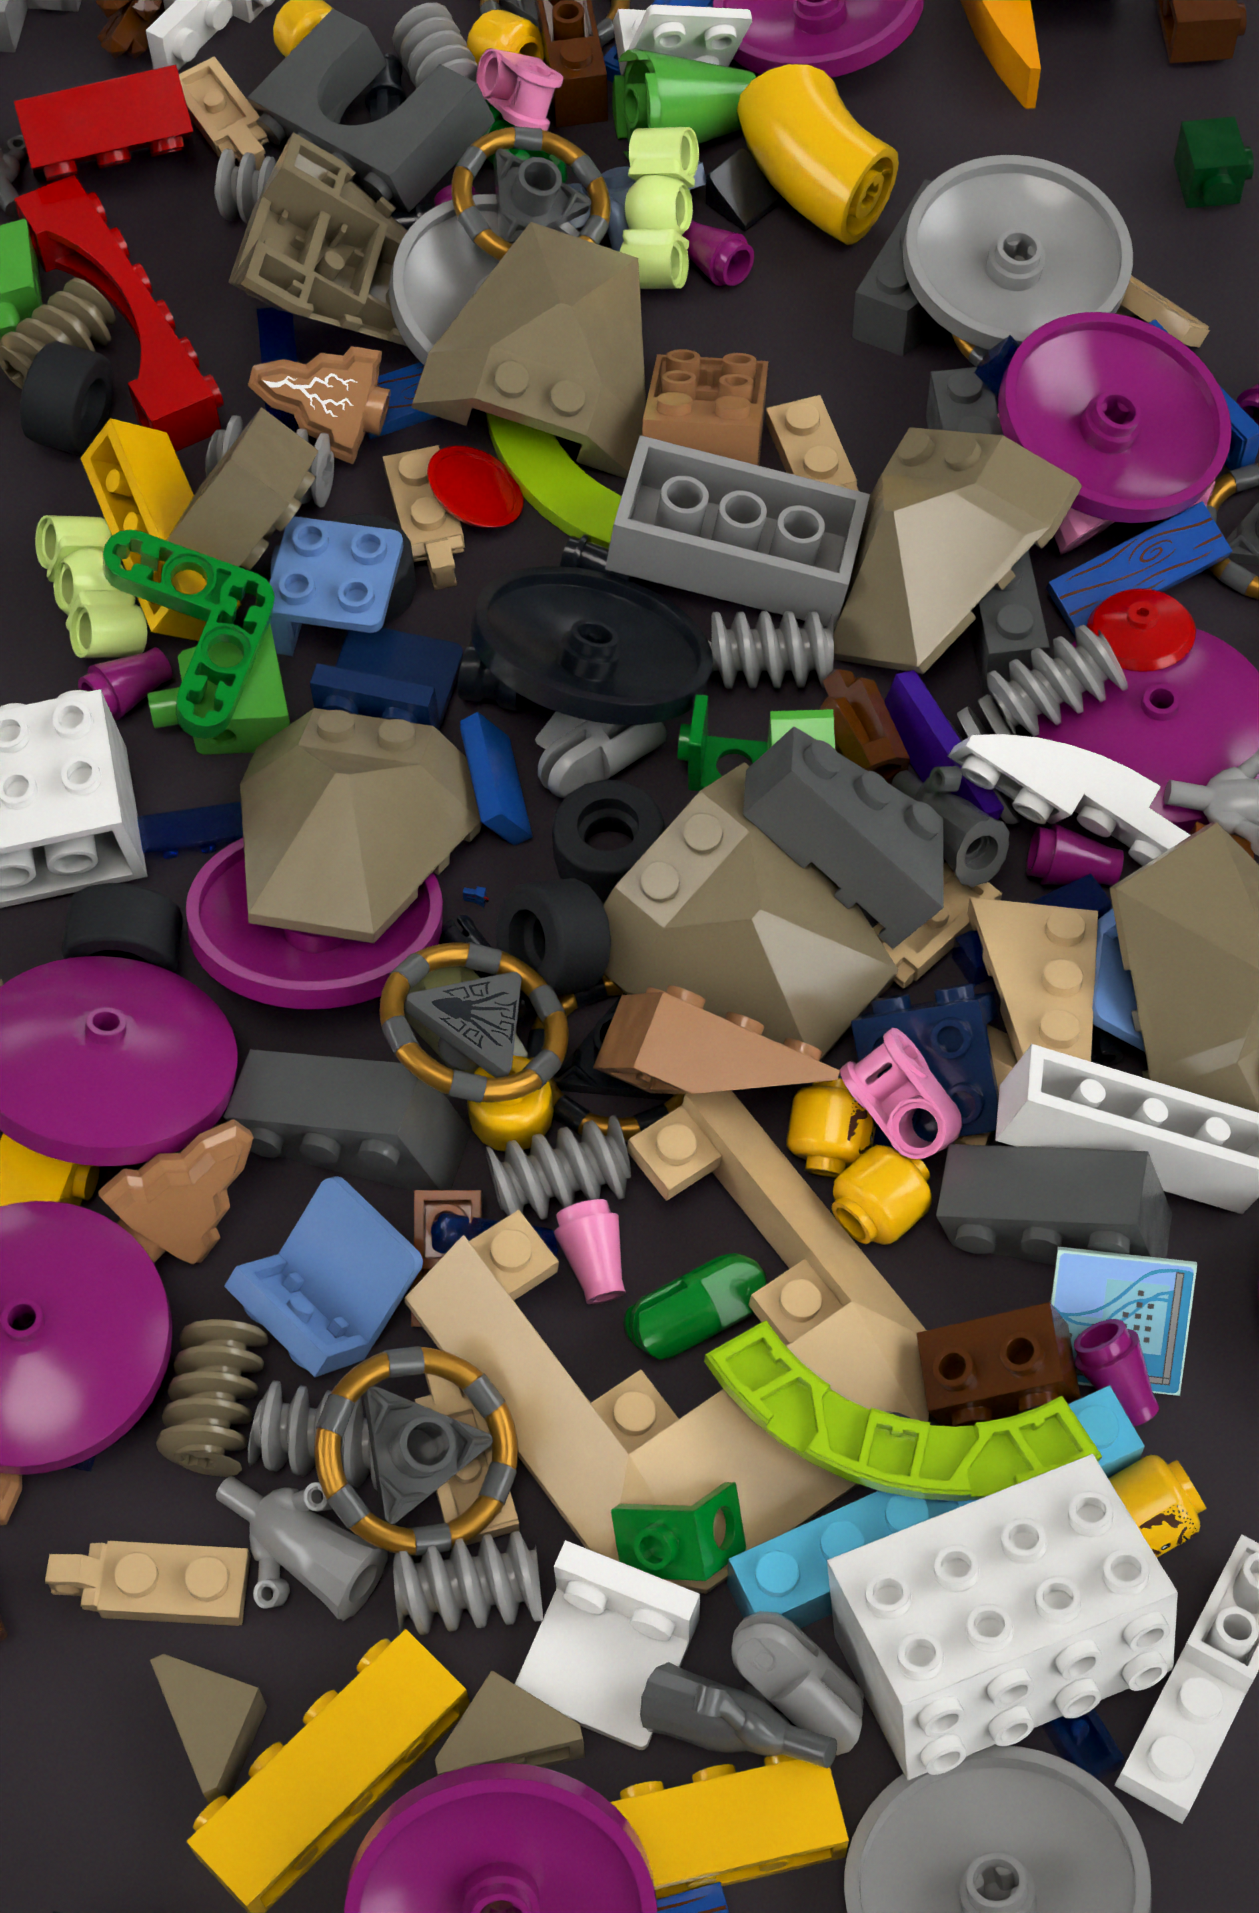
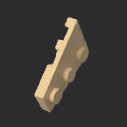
M970 897L967 914L973 931L977 930L983 946L982 958L988 976H993L1001 1000L1000 1012L1017 1062L1031 1044L1091 1062L1092 1006L1095 985L1098 911Z

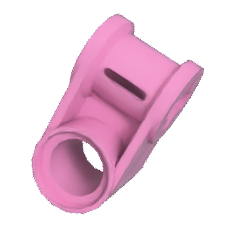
M493 48L487 49L481 56L476 73V83L484 98L502 114L503 119L517 127L541 128L548 131L550 121L546 116L554 90L562 86L564 77L548 67L541 58Z
M892 1027L883 1035L884 1043L857 1064L851 1061L847 1062L841 1067L840 1074L852 1096L870 1113L890 1140L892 1146L906 1157L924 1159L949 1147V1144H953L956 1141L962 1128L961 1113L956 1103L952 1101L929 1070L918 1048L903 1032ZM892 1064L891 1069H889L879 1078L877 1077L878 1074H880L882 1071H884L887 1067H889ZM917 1108L929 1111L937 1122L938 1132L933 1142L921 1139L913 1129L912 1118Z

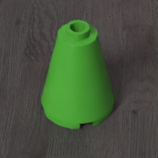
M641 49L627 50L621 54L618 62H627L624 75L614 76L612 99L614 124L618 138H628L630 143L632 133L637 128L690 127L694 130L698 144L742 130L737 106L741 93L756 78L753 72ZM623 151L629 159V151Z

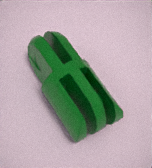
M737 1253L719 1256L641 1297L636 1304L630 1306L626 1310L623 1320L625 1335L634 1346L659 1360L674 1357L753 1315L754 1312L748 1306L750 1297L753 1293L767 1285L766 1273L757 1261L750 1257Z

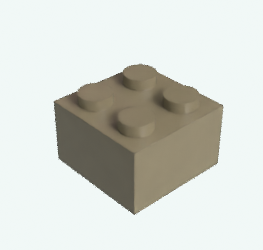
M261 407L199 486L167 541L229 564L241 566L250 571L268 547L269 542L267 540L276 529L281 532L301 506L300 499L316 478L308 470L319 450Z

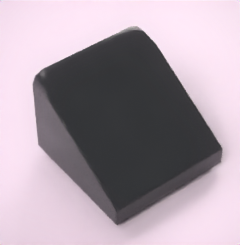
M743 148L737 150L707 174L706 204L744 231L782 202L781 194L772 186L758 167L754 158Z

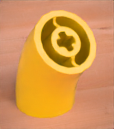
M788 64L770 69L753 79L740 95L737 113L747 146L758 167L781 196L821 230L846 245L857 243L878 220L889 200L899 166L898 152L892 146L873 136L856 122L841 100L835 82L825 71L810 65Z

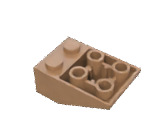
M684 349L670 351L667 355L657 354L643 416L642 436L759 466L769 361H757L754 356L745 353H731L723 358L700 357L699 353Z
M672 985L668 986L666 992L648 987L645 993L621 996L593 1066L596 1070L649 1093L699 1094L837 1080L840 1070L820 1062L823 1052L818 1048L792 1038H785L783 1044L762 1036L765 1026L758 1021L734 1012H727L725 1018L703 1010L706 1002L703 997Z

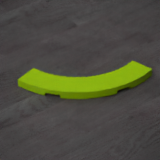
M486 413L489 434L497 457L519 485L523 497L544 518L567 535L581 538L584 534H588L591 536L592 543L609 548L613 525L622 496L601 485L586 474L568 456L555 435Z
M767 1320L705 1354V1364L725 1392L751 1420L780 1444L828 1472L845 1480L882 1492L930 1500H979L1091 1454L1095 1456L1098 1462L1102 1458L1101 1453L1063 1396L1038 1408L1012 1417L987 1422H976L973 1426L930 1425V1422L900 1417L872 1407L869 1410L830 1389V1384L823 1381L801 1363L780 1340Z

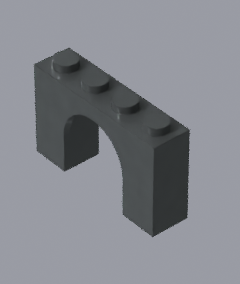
M332 9L247 97L254 110L260 116L256 122L265 131L267 139L276 145H280L282 142L286 144L294 132L332 154L355 172L351 181L364 187L373 199L378 201L381 197H384L387 201L410 213L457 163L466 148L488 130L495 122V119L476 82L439 64L420 86L397 109L387 116L362 125L339 124L349 104L383 70L387 63L368 26Z

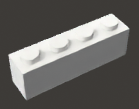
M1034 1044L1030 1045L1000 1084L995 1141L1015 1147L1148 1151L1163 1191L1239 1214H1243L1259 1198V1113Z

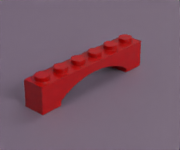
M75 174L14 198L19 219H26L36 257L46 273L59 269L95 287L120 312L134 332L141 347V362L138 379L128 382V387L139 425L167 432L175 452L207 439L216 430H220L221 425L217 408L224 406V402L216 381L211 374L202 376L199 372V360L190 340L186 336L178 339L174 332L176 331V325L167 304L163 299L155 302L152 298V286L143 266L140 263L132 265L128 260L130 254L124 237L117 227L111 229L107 227V216L97 194L94 191L87 194Z

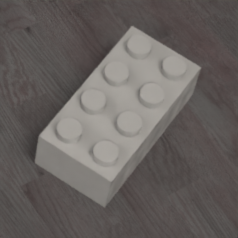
M640 435L614 521L605 569L781 615L785 611H792L796 619L804 621L809 611H816L824 626L828 625L832 614L834 628L849 586L870 494Z

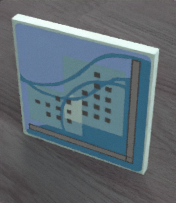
M1057 1247L1051 1304L1068 1324L1074 1362L1077 1355L1074 1349V1342L1085 1329L1104 1320L1119 1319L1124 1322L1127 1329L1136 1331L1139 1336L1153 1393L1180 1396L1197 1262ZM1076 1367L1078 1384L1093 1386Z

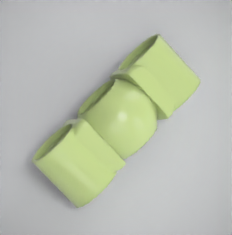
M690 127L637 128L633 131L630 138V168L628 176L636 182L629 188L626 194L625 217L629 230H623L622 237L624 241L620 252L638 258L640 289H681L687 280L689 270L687 249L689 248V240L684 238L682 234L689 228L692 220L693 203L688 188L695 187L694 175L699 161L698 140L694 130Z
M45 515L38 522L36 529V554L41 566L47 569L46 575L48 580L54 582V596L57 605L68 615L65 624L70 632V641L75 654L80 658H124L143 653L148 633L147 621L143 610L135 604V596L111 586L104 575L103 551L106 542L111 537L106 520L102 517Z

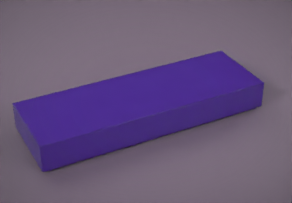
M915 670L896 674L884 702L910 757V763L922 782L924 783L930 777L934 767L957 766L961 769L962 766L949 758L948 755L953 747L962 741ZM963 775L959 790L951 792L968 800L994 819L999 820L1004 810V806L993 789L989 790L979 787Z

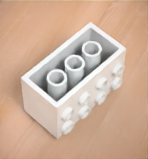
M101 689L89 692L72 690L59 695L56 699L27 705L11 703L1 706L0 908L78 892L87 886L120 883L148 877L127 748Z
M1093 1454L827 1560L835 1639L860 1688L865 1692L864 1696L907 1781L927 1772L932 1775L948 1772L961 1764L966 1756L994 1744L997 1746L1013 1745L1027 1737L1035 1727L1062 1716L1065 1718L1080 1717L1094 1709L1102 1699L1129 1688L1134 1691L1147 1689L1158 1683L1167 1672L1173 1670L1178 1592Z

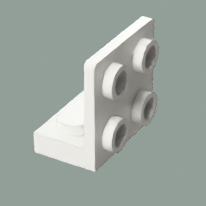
M650 5L647 10L618 9L613 19L618 60L621 54L627 50L641 49L727 67L731 63L752 23L751 11L748 9ZM619 62L621 75H624L627 62Z
M565 1540L554 1565L556 1591L515 1685L579 1723L580 1726L635 1749L645 1750L649 1745L653 1732H649L647 1728L642 1726L640 1717L641 1696L645 1690L647 1679L656 1667L668 1662L678 1667L681 1666L700 1620V1594Z

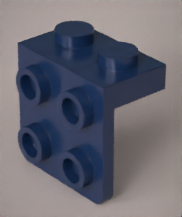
M381 628L374 633L348 630L335 667L316 664L310 680L314 708L343 710L350 714L390 720L402 719L410 723L434 726L440 731L459 675L463 649L461 645L455 642Z
M973 983L934 990L936 1001L911 1005L909 994L879 998L871 1001L873 1011L867 1012L851 1021L858 1061H861L884 1043L883 1035L892 1027L903 1032L913 1042L924 1057L929 1070L952 1101L956 1103L961 1113L962 1128L959 1137L996 1130L999 1091L986 1027L987 1023L998 1017L994 991L974 994ZM892 1064L889 1067H887L884 1071H882L880 1074H878L877 1077L879 1078L889 1069H891ZM917 1108L912 1118L915 1133L925 1141H934L938 1132L934 1116L927 1110ZM876 1123L875 1143L877 1145L893 1147L890 1140Z

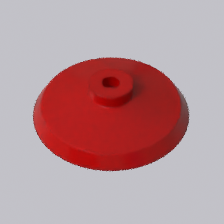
M449 446L437 451L430 459L427 475L433 495L439 504L456 519L475 527L494 528L508 525L520 515L523 508V494L520 491V487L509 474L505 465L492 455L473 447Z
M1138 588L1118 592L1099 603L1087 621V627L1095 635L1099 636L1098 630L1104 635L1121 668L1130 671H1156L1172 666L1189 653L1196 638L1195 622L1189 611L1173 597L1152 589Z

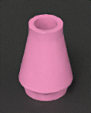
M604 1199L583 1201L560 1210L556 1214L559 1227L554 1231V1235L584 1291L586 1303L600 1304L623 1296L626 1291L622 1280L619 1215L611 1213L608 1201Z

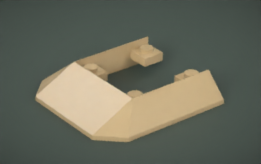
M732 1090L685 1094L683 1104L628 1140L627 1152L666 1201L710 1172H713L788 1266L789 1270L753 1293L748 1306L761 1322L767 1320L780 1340L801 1363L823 1381L830 1384V1389L869 1410L872 1407L884 1412H898L911 1419L928 1422L929 1412L917 1339L918 1332L927 1330ZM520 1210L512 1213L470 1241L463 1235L405 1297V1304L439 1350L456 1355L475 1366L482 1373H485L505 1399L514 1422L518 1457L586 1549L619 1561L611 1516V1509L619 1504L692 1506L724 1482H735L746 1542L745 1551L802 1526L859 1485L808 1462L780 1444L751 1420L724 1389L679 1419L640 1369L590 1403L514 1302L515 1299L557 1273L559 1265L557 1258ZM721 1509L716 1513L713 1526L714 1538L718 1547L722 1545L726 1531L725 1517ZM728 1564L706 1581L664 1580L694 1592L707 1594L727 1579Z

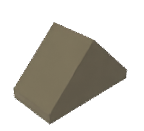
M166 1654L151 1659L154 1672L203 1795L209 1804L222 1795H226L230 1799L268 1708L259 1688Z
M491 1671L436 1756L437 1774L439 1776L460 1768L489 1763L528 1764L544 1768L585 1758L583 1736L579 1723L496 1672Z

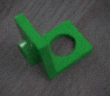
M696 694L692 723H682L680 727L678 760L688 761V790L701 791L722 777L716 768L718 761L722 757L729 754H739L746 757L752 765L767 751V742L708 736L707 695Z
M724 1482L692 1506L619 1504L611 1509L619 1562L661 1579L706 1581L728 1564L729 1558L746 1550L735 1482ZM719 1509L722 1510L726 1523L725 1537L720 1547L715 1542L713 1531L714 1519Z

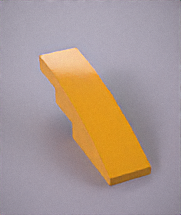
M960 0L974 36L997 75L1025 109L1036 108L1041 64L1031 0Z

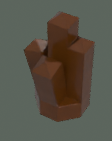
M96 0V4L107 18L111 16L97 36L98 40L102 43L101 46L114 59H117L124 52H127L135 59L146 51L149 46L146 29L165 12L163 0Z
M834 669L823 680L829 697L824 700L819 710L833 709L835 750L865 770L879 774L890 784L897 773L908 770L910 757L875 680L862 677L855 679L852 671Z

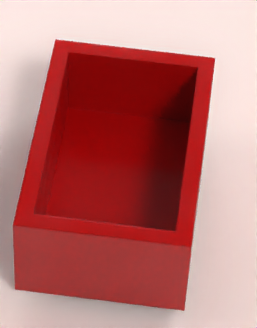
M177 65L14 101L33 174L44 172L46 181L65 178L73 174L76 175L78 174L76 164L96 159L99 169L129 163L131 159L130 152L149 148L151 157L183 150L182 147H185L183 140L190 138L193 133Z

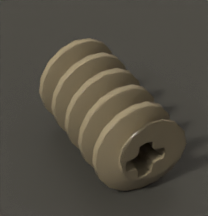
M79 278L69 280L65 284L63 291H58L49 297L47 305L43 304L33 310L31 318L20 321L15 332L11 331L1 337V369L16 386L22 389L28 369L37 353L46 344L59 341L95 352L91 340L102 347L107 346L111 341V336L106 324L113 325L116 320L113 308L105 297L86 281Z
M217 1319L196 1321L185 1326L180 1334L179 1341L183 1351L178 1353L174 1361V1369L178 1376L173 1378L168 1387V1394L173 1402L167 1404L163 1410L162 1419L167 1428L158 1435L156 1445L158 1451L166 1459L188 1470L210 1476H234L242 1470V1465L240 1462L224 1456L225 1451L243 1450L247 1447L248 1440L243 1434L230 1429V1426L248 1424L253 1418L251 1409L236 1403V1399L254 1398L258 1394L259 1389L256 1383L241 1377V1374L260 1372L264 1365L263 1359L247 1351V1348L264 1347L268 1344L269 1340L267 1334L259 1327L244 1322Z

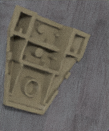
M293 132L252 210L228 283L278 311L297 314L407 346L399 333L392 315L389 300V280L398 247L408 230L391 216L396 208L384 197H381L376 203L351 181L355 172L348 165Z
M530 222L429 351L411 408L467 426L472 408L580 443L581 447L576 460L577 463L627 479L639 436H642L643 416L646 407L638 258Z
M909 427L869 497L849 586L839 618L833 628L834 660L902 671L915 670L916 673L924 674L976 619L971 610L995 585L1003 590L1014 579L1015 574L1011 568L1034 543L1036 546L1043 548L1056 534L1082 488L1078 479L1003 435Z
M313 708L259 745L240 783L248 921L251 924L375 943L418 897V887L432 872L439 875L449 865L450 853L463 840L471 842L482 828L483 823H481L467 757L434 726L410 723L402 719L390 720L350 714L343 710Z
M744 762L702 789L612 890L603 905L608 917L611 935L609 963L604 976L628 995L645 993L648 987L665 992L669 985L686 989L706 1000L703 1010L725 1018L727 1012L741 1014L763 1024L765 1027L762 1036L783 1044L785 1038H792L818 1048L823 1052L820 1058L821 1062L852 1026L851 1021L860 1017L869 1007L871 1001L875 1000L896 976L898 968L857 903L849 909L846 908L833 896L839 886L812 862L803 869L743 815L746 770L750 767Z
M1218 822L1206 825L1109 889L1124 970H1131L1137 1009L1131 1010L1135 1031L1142 1032L1148 1070L1142 1071L1143 1078L1259 1113V864Z

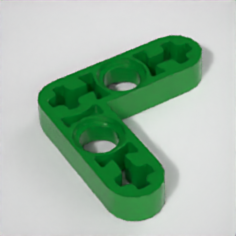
M119 531L109 538L103 551V571L105 578L111 586L122 592L206 622L178 690L176 717L178 724L184 732L191 736L203 739L216 737L225 731L232 719L271 622L275 599L273 588L266 578L252 571L141 531ZM131 552L141 555V564L135 563L131 571L121 568V559H127ZM159 561H164L161 582H154V571L158 572ZM192 570L202 575L206 581V586L197 594H182L174 588L171 579L180 571ZM246 593L256 596V606L252 605L249 608L242 629L234 625L237 601H241ZM228 642L236 645L241 650L243 658L237 665L225 668L214 664L208 656V651L217 643ZM210 681L218 685L214 696V710H209L205 718L194 715V704H200L207 690V682Z

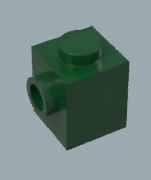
M1235 116L1181 121L1174 165L1186 208L1239 204L1245 180L1252 179L1254 159L1251 147H1244Z

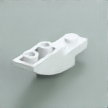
M163 0L165 12L146 29L153 69L177 65L179 70L186 62L191 61L196 56L198 50L218 30L223 29L232 16L251 23L265 7L270 6L275 0Z
M1008 734L971 735L955 745L948 755L949 758L962 766V775L966 779L984 789L991 790L995 787L1014 800L1013 808L1025 818L1039 824H1045L1047 821L1052 825L1071 816L1075 811L1079 814L1077 820L1083 827L1099 836L1110 837L1111 835L1130 847L1129 855L1142 866L1191 836L1149 808L1161 786L1134 770L1102 755L1066 743L1038 737Z
M1241 1534L1114 1785L1183 1824L1240 1705L1259 1670V1543Z

